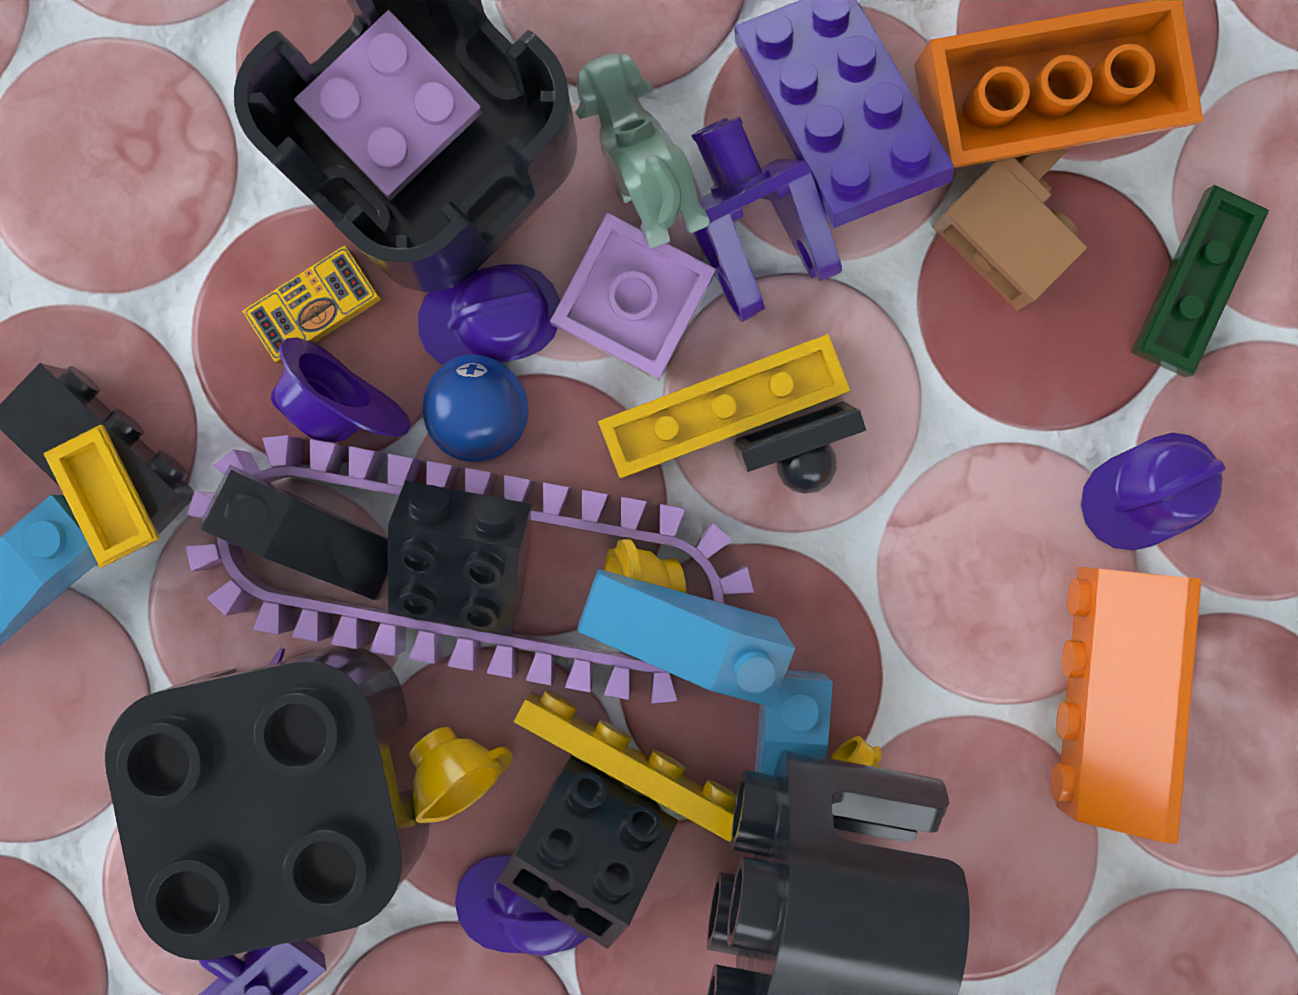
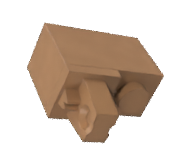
M1065 149L1030 154L1024 160L1020 156L997 160L932 226L1016 311L1035 301L1088 248L1077 237L1078 230L1067 216L1056 210L1050 211L1043 204L1052 195L1049 192L1052 187L1042 177L1067 152Z

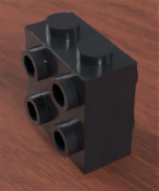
M405 480L388 522V613L407 616L415 620H428L466 627L480 632L488 631L511 636L524 590L532 504Z
M571 755L552 783L497 882L608 949L630 925L678 820L664 812L652 799L636 795L610 779L605 772Z

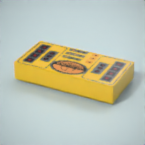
M344 245L242 312L274 362L281 365L283 362L280 358L279 347L286 338L298 337L316 343L381 301L382 298L351 250Z

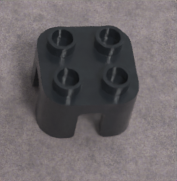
M346 0L354 13V20L351 26L319 59L311 64L280 31L269 33L247 55L235 81L234 107L244 134L358 249L389 278L406 288L421 292H437L455 287L468 279L562 185L572 170L577 153V134L566 76L559 60L551 49L531 30L527 29L512 44L487 18L481 0ZM388 10L481 106L482 112L391 201L303 112L294 100Z
M342 646L324 648L260 668L237 672L236 668L207 674L144 696L131 704L119 716L110 731L106 743V775L135 912L144 931L159 947L185 959H216L352 929L372 920L387 906L422 855L427 844L430 823H417L415 821L413 789L403 792L398 791L390 754L389 737L407 721V710L400 682L394 671L383 659L363 648L353 649Z
M787 750L781 752L774 775L744 770L740 778L734 806L731 850L754 855L753 858L741 857L736 874L718 873L712 896L707 931V950L736 955V968L715 964L711 973L707 995H958L965 970L970 927L969 894L963 869L955 862L945 858L849 841L839 836L834 830L838 829L903 842L914 841L918 833L917 831L937 832L949 805L948 793L943 780Z

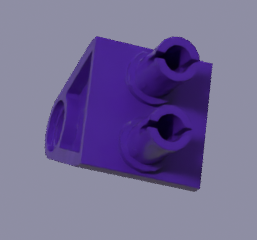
M736 117L731 120L727 118L721 119L691 135L715 184L710 188L711 193L698 199L711 225L695 231L693 234L709 265L716 269L715 277L733 312L741 322H744L764 310L765 306L734 226V222L742 219L744 216L742 207L760 198L771 201L811 278L817 276L819 281L827 280L841 273L842 265L807 161L776 159L760 167L743 129V122L740 117Z

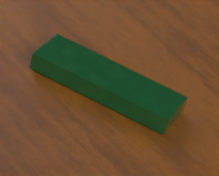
M1212 185L1204 191L1131 353L1185 378L1195 374L1268 215V209L1217 185Z

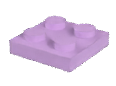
M389 10L294 99L303 112L390 201L482 114L481 106Z
M606 213L550 323L552 326L660 381L710 285L716 269L667 243L650 249L640 229Z

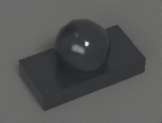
M842 401L735 439L736 442H733V446L739 463L747 472L777 462L778 475L783 484L794 492L808 494L819 492L828 486L836 473V453L830 443L867 430L861 411Z

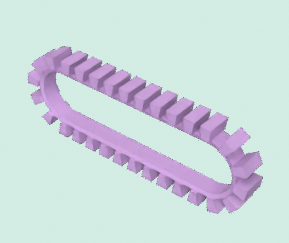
M286 435L262 438L271 468L260 471L251 452L235 449L213 466L224 475L229 465H232L269 483L283 478L303 477L400 495L405 480L416 481L423 461L388 454V483L377 482L376 479L386 454L310 439V469L302 468L303 439ZM349 448V476L340 475L339 471ZM427 461V484L453 489L460 467ZM465 468V491L490 496L498 475ZM504 475V499L527 503L535 481ZM543 482V512L532 510L531 520L670 545L681 549L691 555L704 570L709 579L712 601L724 604L723 594L754 593L747 566L742 565L718 577L714 567L707 559L732 541L713 522H710L694 547L686 541L675 537L685 508L659 504L658 534L636 530L647 501L621 497V527L599 523L610 495L582 490V519L562 516L572 488ZM195 490L187 516L202 518L215 492ZM217 537V544L185 546L191 571L210 570L224 564L227 572L233 579L207 597L225 616L243 612L253 596L264 600L253 630L279 635L294 630L293 638L319 642L331 637L332 613L343 616H341L331 645L358 649L369 644L370 620L381 623L369 652L397 656L405 652L406 627L419 630L408 659L433 664L443 658V634L459 637L447 665L449 667L474 671L481 665V641L498 644L487 674L513 678L518 672V648L537 651L525 681L552 685L555 680V655L575 659L564 688L590 693L593 686V662L613 666L603 695L629 700L630 669L653 672L651 704L677 701L671 674L631 655L514 633L509 636L488 631L480 632L445 623L415 620L407 616L388 613V610L278 590L264 583L251 571L242 555L241 548ZM294 607L304 608L294 629Z

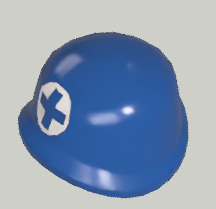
M464 355L446 362L432 376L424 394L423 419L429 436L443 452L462 461L482 462L503 455L518 442L528 420V400L521 382L509 368L487 356Z

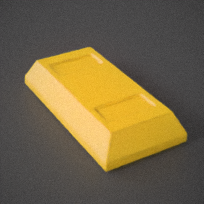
M99 425L43 453L100 568L160 539L104 425Z

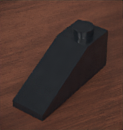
M229 465L201 519L200 530L260 557L372 600L376 599L388 575V538L232 465Z

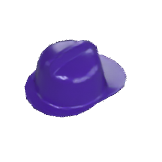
M501 264L479 269L459 285L442 291L429 292L424 297L418 313V335L425 351L442 365L464 355L487 356L500 363L523 359L542 351L555 337L558 328L552 326L550 320L560 303V299L553 284L540 271L523 264Z
M298 337L286 338L279 347L280 358L285 369L271 393V401L302 433L312 439L329 443L344 441L361 428L382 436L399 437L408 433L411 424L407 414L401 407L383 392L352 373L327 350L311 341Z
M1169 433L1154 437L1108 459L1093 470L1082 492L1081 509L1085 524L1097 539L1113 548L1135 551L1154 546L1198 525L1213 513L1221 498L1223 480L1221 473L1226 468L1223 462L1217 460L1204 443L1190 435Z
M512 854L496 855L482 859L468 869L458 884L455 898L458 921L467 935L484 948L506 953H526L543 957L573 949L588 938L578 930L497 882Z

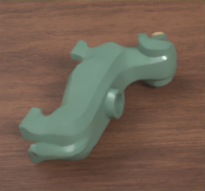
M608 53L590 60L583 66L577 76L576 85L580 103L575 114L579 119L599 114L601 149L616 181L618 196L624 203L633 202L637 213L641 217L642 224L640 228L649 248L652 249L671 241L668 228L676 222L679 212L682 215L686 230L690 233L710 226L709 218L698 202L693 174L684 152L672 142L660 123L641 106L638 100L639 97L653 90L652 82L642 77L635 61L626 54Z

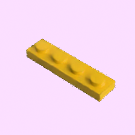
M828 333L599 420L598 423L621 480L850 392V388Z
M545 690L542 697L532 691L530 692L513 722L731 842V828L736 794L712 780H707L704 787L683 776L686 768L677 760L657 750H653L650 757L628 745L632 738L626 732L603 720H599L596 727L574 715L578 709L577 706L554 692Z

